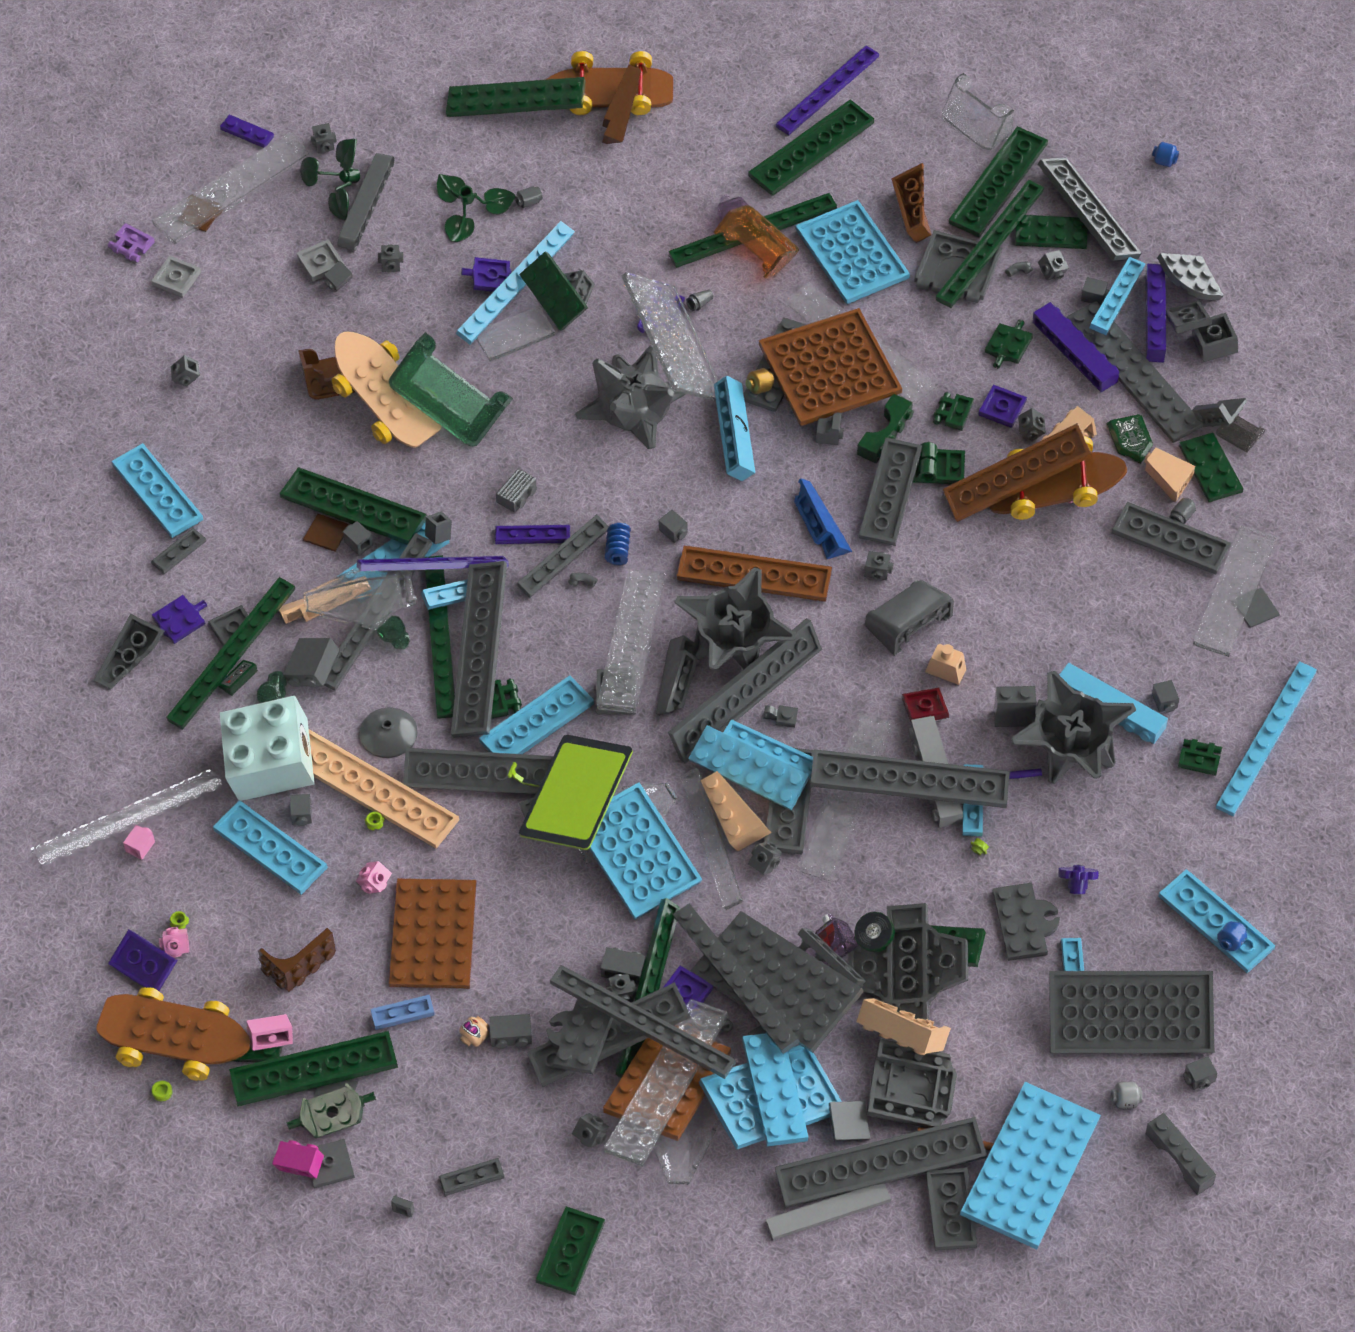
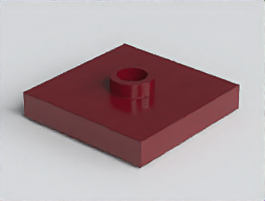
M939 687L902 694V701L910 722L914 719L934 716L935 720L949 718V712Z

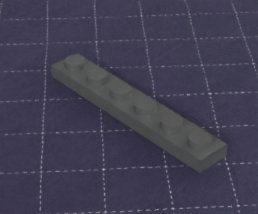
M596 514L518 581L517 586L531 598L604 535L609 526Z

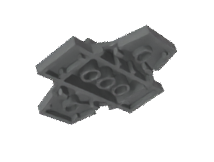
M926 903L887 906V917L892 921L895 930L893 941L884 950L878 952L866 951L859 944L848 948V965L866 981L861 987L864 991L863 993L880 997L885 1003L897 1007V1012L906 1011L915 1014V1019L929 1020V1005H931V1002L938 994L968 981V941L948 934H940L928 924V905Z

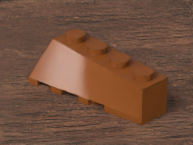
M921 163L891 178L906 231L916 243L932 236L924 211V164Z

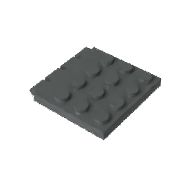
M934 230L915 276L914 282H916V287L928 290L931 286V291L939 293L975 248L978 241ZM1001 247L998 248L960 296V299H963L964 295L967 301L975 303L984 299L1002 253Z

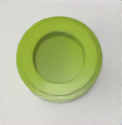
M161 1080L152 1086L151 1092L155 1100L162 1102L172 1096L173 1090L169 1082Z

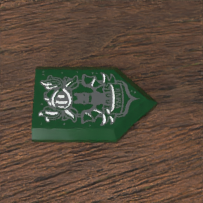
M1137 414L1107 422V427L1117 453L1135 459V462L1141 464L1153 447V442L1142 415Z

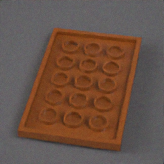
M397 878L389 987L470 989L476 880Z
M680 1029L730 1056V1047ZM647 1038L604 1105L603 1113L678 1141L705 1097V1093L699 1084L700 1078L715 1073L660 1043Z

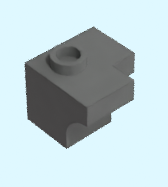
M834 413L828 419L819 418L816 443L839 444V439H843L844 428H841L842 413Z

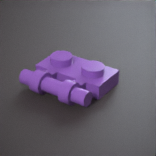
M125 223L115 234V239L118 241L116 243L110 241L108 247L113 252L124 255L130 261L139 262L141 256L136 253L139 251L145 254L155 241L153 237ZM125 245L129 246V247H130L129 250L126 249V248H124V246H125Z

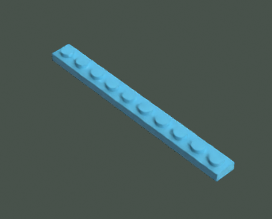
M560 221L457 330L456 335L471 345L526 286V283L519 274L545 251L553 257L574 235L575 231Z
M1299 661L1218 801L1216 809L1234 817L1316 674L1317 669Z

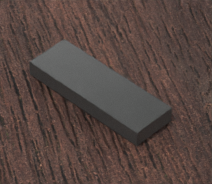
M192 528L155 557L151 563L163 574H166L205 543L206 538L196 529Z
M499 1158L439 1176L445 1196L505 1178Z

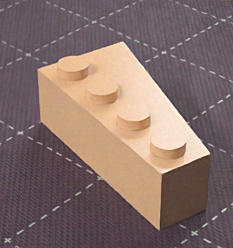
M874 998L863 1000L856 1021L863 1025V1029L879 1032V1036L882 1038H892L897 1041L898 1045L902 1047L909 1046L914 1049L915 1053L920 1055L944 1050L951 1028L947 1026L938 1028L933 1026L934 1021L920 1018L915 1019V1014L906 1011L897 1012V1007Z

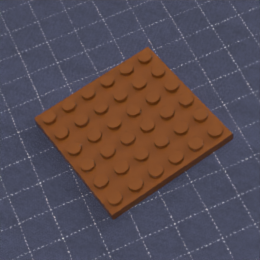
M860 308L759 340V346L800 426L816 422L819 418L831 417L834 413H843L889 398L893 394L898 395L902 393V387Z

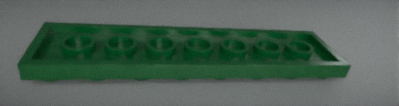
M584 77L449 86L446 115L447 117L583 108L586 81Z
M850 99L748 172V176L773 196L874 124V118Z
M1017 126L951 215L948 224L980 238L1048 145V140Z
M300 467L296 469L280 492L282 499L350 524L358 521L366 530L407 545L415 533H418L422 528L427 516L426 513Z
M385 1031L231 1068L229 1071L237 1106H243L398 1068L390 1033Z

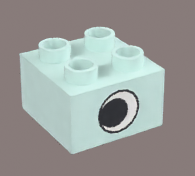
M295 695L220 712L225 777L238 800H248L314 785L308 720Z

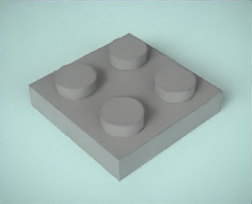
M329 239L296 253L298 260L313 282L323 278L324 274L339 261L344 264Z
M169 256L151 282L155 287L184 297L200 275L201 269Z

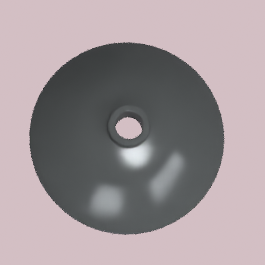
M393 707L381 708L370 713L363 720L359 731L363 747L369 753L382 758H393L404 754L406 748H412L418 733L413 717L406 711Z

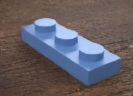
M430 995L370 1009L375 1030L435 1016Z

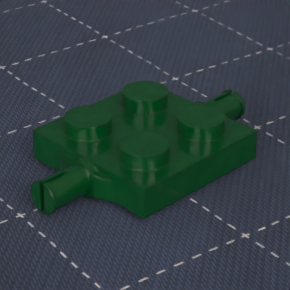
M1019 319L1015 327L1001 323L997 326L985 347V353L996 358L993 363L994 368L997 367L999 369L1003 361L1019 364L1033 339V333L1021 330L1025 324L1023 320Z

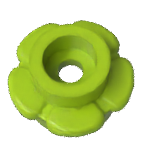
M371 812L367 815L365 824L368 829L379 830L383 827L384 817L380 813Z
M976 838L974 842L971 841V850L980 856L982 853L987 854L989 846L979 838Z
M182 911L174 912L169 919L170 926L178 927V929H185L189 923V918Z

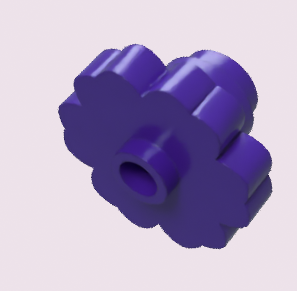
M1073 865V867L1059 868L1058 876L1068 879L1069 893L1085 894L1086 889H1088V880L1098 879L1099 871L1097 869L1085 868L1084 865Z

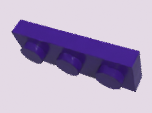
M230 114L220 125L222 131L263 148H266L274 138L273 132Z

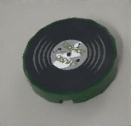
M874 911L866 913L858 920L854 934L857 943L866 951L878 952L884 950L893 941L895 930L889 917L881 912Z

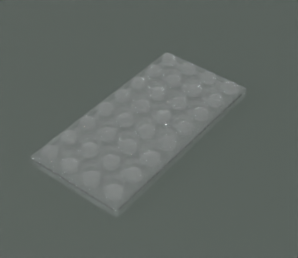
M625 272L621 276L624 286L628 290L631 297L630 300L637 310V315L641 319L643 329L650 339L649 342L655 350L656 358L662 366V371L668 379L670 388L674 391L716 401L714 384L718 382V379L676 287Z

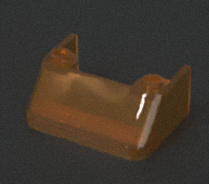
M749 205L729 210L713 232L714 234L723 232V236L729 241L739 240L762 260L763 271L766 273L763 276L765 279L777 275L799 252V248Z

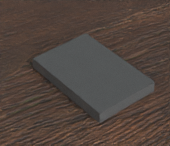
M1200 301L1166 309V318L1176 333L1212 324L1210 316Z

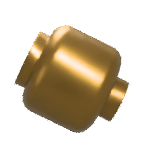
M762 368L749 372L745 383L747 389L752 393L760 394L772 388L774 378L771 372Z

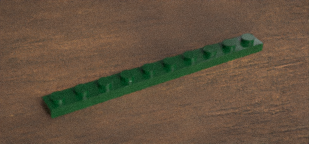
M1028 179L936 295L937 302L949 308L953 307L1042 194L1043 186Z
M826 193L668 251L669 257L674 266L678 268L837 209V204L830 193Z
M440 555V556H429V557H424V558H437V557H443V555ZM444 569L425 570L427 589L445 585ZM446 605L428 610L437 719L453 717L455 700L448 609Z
M281 577L275 581L166 717L168 722L182 730L186 727L295 591L293 584Z
M668 898L661 899L635 1001L659 990L677 922L673 914L680 910V907ZM645 1039L621 1051L615 1075L622 1078Z

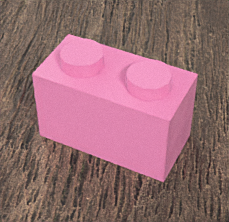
M287 1014L247 1020V1034L251 1041L252 1050L293 1044L292 1025Z

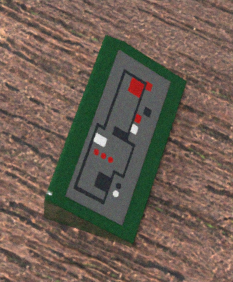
M246 660L241 661L222 680L218 687L232 696L258 671L257 665Z

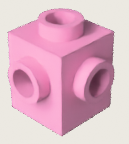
M379 861L369 862L360 870L356 882L364 892L369 894L378 893L385 889L386 882L392 873Z
M171 927L163 931L162 938H159L160 949L173 958L180 957L183 953H189L187 928L178 929V927Z

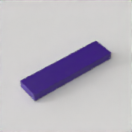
M570 525L495 526V544L564 543L570 538Z

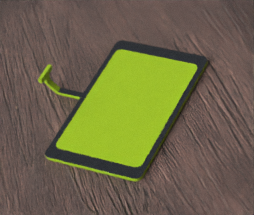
M564 735L542 782L525 779L518 775L515 771L517 763L513 762L507 775L508 778L513 777L522 784L539 787L519 830V835L523 838L588 850L592 845L633 753L630 746L573 735Z

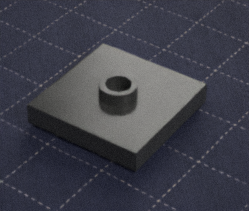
M345 1139L317 1146L318 1150L324 1155L317 1179L312 1178L314 1189L355 1178Z

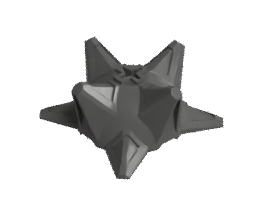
M650 345L632 366L620 354L613 356L612 365L599 358L595 359L592 364L599 395L596 400L576 412V418L580 420H606L611 425L631 431L647 449L655 448L657 424L663 420L672 402L693 390L692 385L664 382L658 372L657 347Z
M754 567L735 586H729L723 590L712 592L708 596H677L674 602L697 620L698 626L692 655L698 660L709 656V668L712 670H717L731 656L744 670L759 658L760 647L765 642L794 641L797 636L794 631L774 618L770 605L766 598L761 595V569Z
M1051 671L1047 673V699L1042 703L1029 726L1012 737V742L1014 745L1043 747L1047 751L1048 781L1055 784L1075 763H1078L1088 774L1097 779L1102 776L1101 764L1112 768L1116 763L1113 728L1134 713L1136 708L1134 703L1102 702L1098 698L1084 694L1082 691H1075L1056 671Z

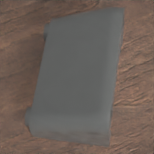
M916 580L910 587L877 609L869 611L866 615L865 626L895 656L902 651L900 648L903 642L908 643L910 636L934 619L939 622L941 619L946 621L953 616L954 599L923 580Z

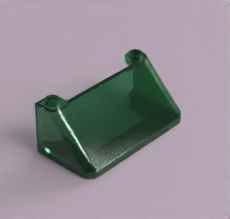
M425 332L414 343L390 376L389 385L394 391L463 443L471 447L477 446L513 398L503 391L496 392L491 398L487 397L432 355L436 349V341Z

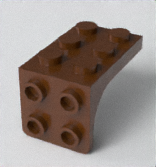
M326 928L299 953L287 959L275 958L263 948H260L258 950V959L261 963V971L267 977L271 976L274 978L275 984L280 989L285 988L290 992L294 987L302 985L310 973L317 972L325 960L329 961L335 955L336 949L333 932Z

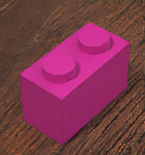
M293 1140L288 1142L280 1141L272 1164L279 1171L317 1179L324 1155L318 1150L317 1146L312 1144L303 1146Z

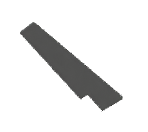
M685 635L671 639L668 646L656 714L659 716L683 708L698 659L692 655L694 642Z

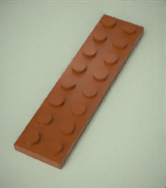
M1078 423L944 488L943 491L956 521L959 522L1092 457V454Z
M683 546L677 573V580L720 587L735 586L755 567L762 570V593L824 602L827 600L832 574L831 566Z

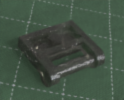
M1237 414L1230 425H1221L1216 435L1247 453L1258 439L1263 436L1265 429L1261 426L1253 425Z

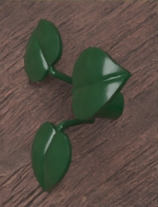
M357 139L342 140L337 144L336 159L340 162V167L343 168L340 173L318 171L319 162L314 157H306L301 162V178L306 186H314L317 183L318 174L339 176L340 180L345 183L335 188V193H331L328 199L330 211L342 220H346L349 207L348 193L343 188L351 186L352 183H358L361 176L360 171L352 167Z
M438 175L437 192L439 197L448 203H452L458 198L463 205V216L453 215L445 222L446 234L452 242L463 241L472 235L475 224L473 219L466 218V205L471 204L474 198L482 204H486L487 211L495 215L506 212L515 199L513 192L506 189L493 188L484 193L485 200H482L477 193H473L472 188L466 185L463 179L456 176Z

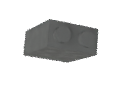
M299 638L283 676L293 687L324 686L339 648L331 638Z
M1035 686L996 687L994 702L995 727L1029 726L1035 717L1037 703Z

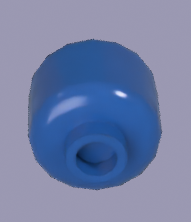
M1161 142L1158 146L1154 147L1152 156L1155 157L1156 164L1170 167L1172 164H1176L1179 151H1177L1175 145Z
M1227 922L1217 934L1220 946L1228 951H1237L1247 940L1245 926L1239 922Z

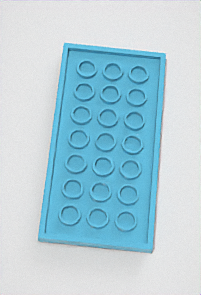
M1024 1082L966 1199L960 1215L1034 1249H1038L1101 1115Z

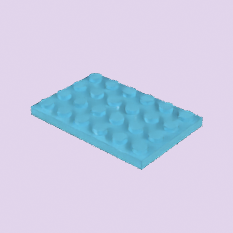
M859 200L796 225L797 233L846 304L910 278V273Z
M640 782L612 798L589 850L634 920L659 907L661 899H673L701 883L702 878Z
M801 1045L791 1048L788 1051L805 1125L829 1118V1103L842 1102L815 1054ZM747 1063L733 1067L725 1079L716 1074L700 1078L699 1084L736 1150L765 1140Z

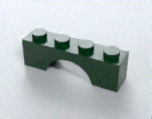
M893 394L884 406V417L888 420L889 425L878 432H866L857 444V455L877 463L881 457L885 438L896 440V435L903 431L906 420L912 418L914 413L912 410L913 402Z

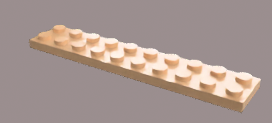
M309 729L313 775L316 779L369 810L380 813L386 820L436 849L458 823L459 816Z

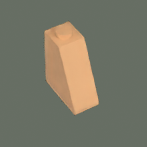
M1156 447L1152 453L1149 452L1144 461L1146 463L1145 471L1172 501L1176 502L1193 478L1195 466Z

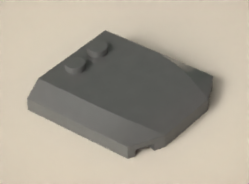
M880 1039L875 1055L866 1115L923 1128L942 1125L952 1110L957 1078L956 1070L951 1063L950 1054L932 1052L920 1055L915 1053L914 1049L909 1046L902 1047L894 1041Z

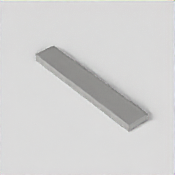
M885 1183L854 1190L766 1219V1224L772 1239L775 1240L889 1203L891 1198Z

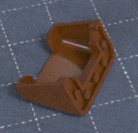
M313 349L298 350L309 396L314 400L340 396V394L335 392L332 384V378L337 374H341L336 358L331 357L319 360L317 352Z

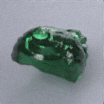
M387 616L378 623L376 630L381 640L391 643L395 649H406L410 642L409 633L406 632L405 624L399 616Z
M275 671L270 673L267 681L260 685L257 690V700L259 703L285 698L287 680L283 676V672Z

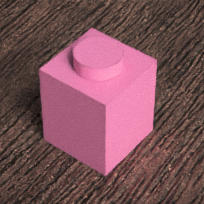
M136 825L123 842L125 852L142 860L155 843L153 832L149 828H142Z

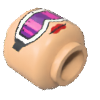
M479 1016L468 1018L459 1029L462 1035L460 1040L468 1047L471 1044L479 1046L489 1035V1025Z

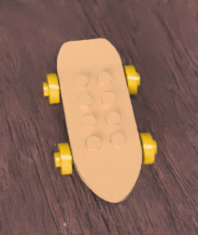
M343 332L337 336L335 341V358L341 374H337L332 378L333 389L337 394L345 398L352 393V388L380 420L371 425L373 436L377 441L387 444L392 440L393 436L404 445L416 448L440 431L441 420L435 409L439 406L436 393L428 387L419 390L396 363L399 360V354L394 344L385 340L379 345L371 338L354 332Z

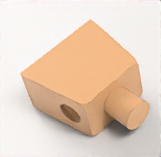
M938 644L925 672L959 685L966 672L964 654L953 649V646L949 644Z

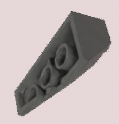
M130 614L94 681L112 689L155 649L164 630Z

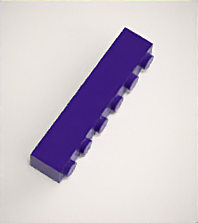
M1147 263L1145 275L1146 358L1149 362L1164 363L1166 354L1165 272L1160 264Z
M1049 302L1033 312L1032 323L1100 392L1118 383V368L1112 365L1106 356L1100 353L1095 345L1089 342L1084 337V334L1073 326L1071 320L1066 318L1058 307Z

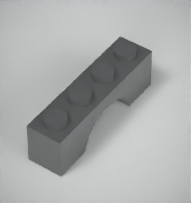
M1165 1113L1147 1123L1145 1134L1158 1149H1163L1172 1156L1178 1164L1184 1180L1197 1196L1214 1185L1215 1172Z

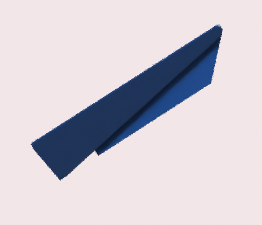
M800 478L798 483H800L801 487L799 495H795L794 502L814 543L822 544L826 559L852 552L812 483Z

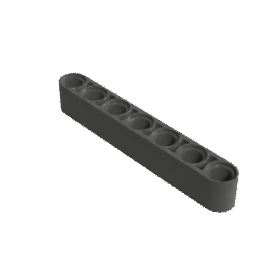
M381 153L375 154L339 234L338 247L357 250L356 246L359 245L363 236L361 234L365 232L369 223L367 221L370 220L374 211L373 207H376L380 198L379 194L382 193L386 184L385 180H388L392 171L391 167L394 166V156Z

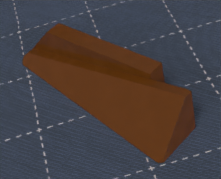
M628 64L603 120L602 126L607 129L602 143H621L624 140L641 74V69Z

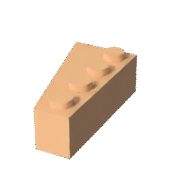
M1077 406L1074 410H1070L1066 418L1061 423H1057L1053 431L1049 435L1044 436L1042 440L1078 423L1083 436H1091L1093 438L1097 435L1094 418Z
M718 771L700 780L729 843L736 851H740L772 833Z

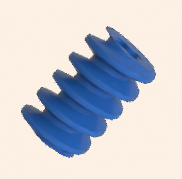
M614 523L607 528L605 559L610 564L625 565L628 562L631 528L626 523Z

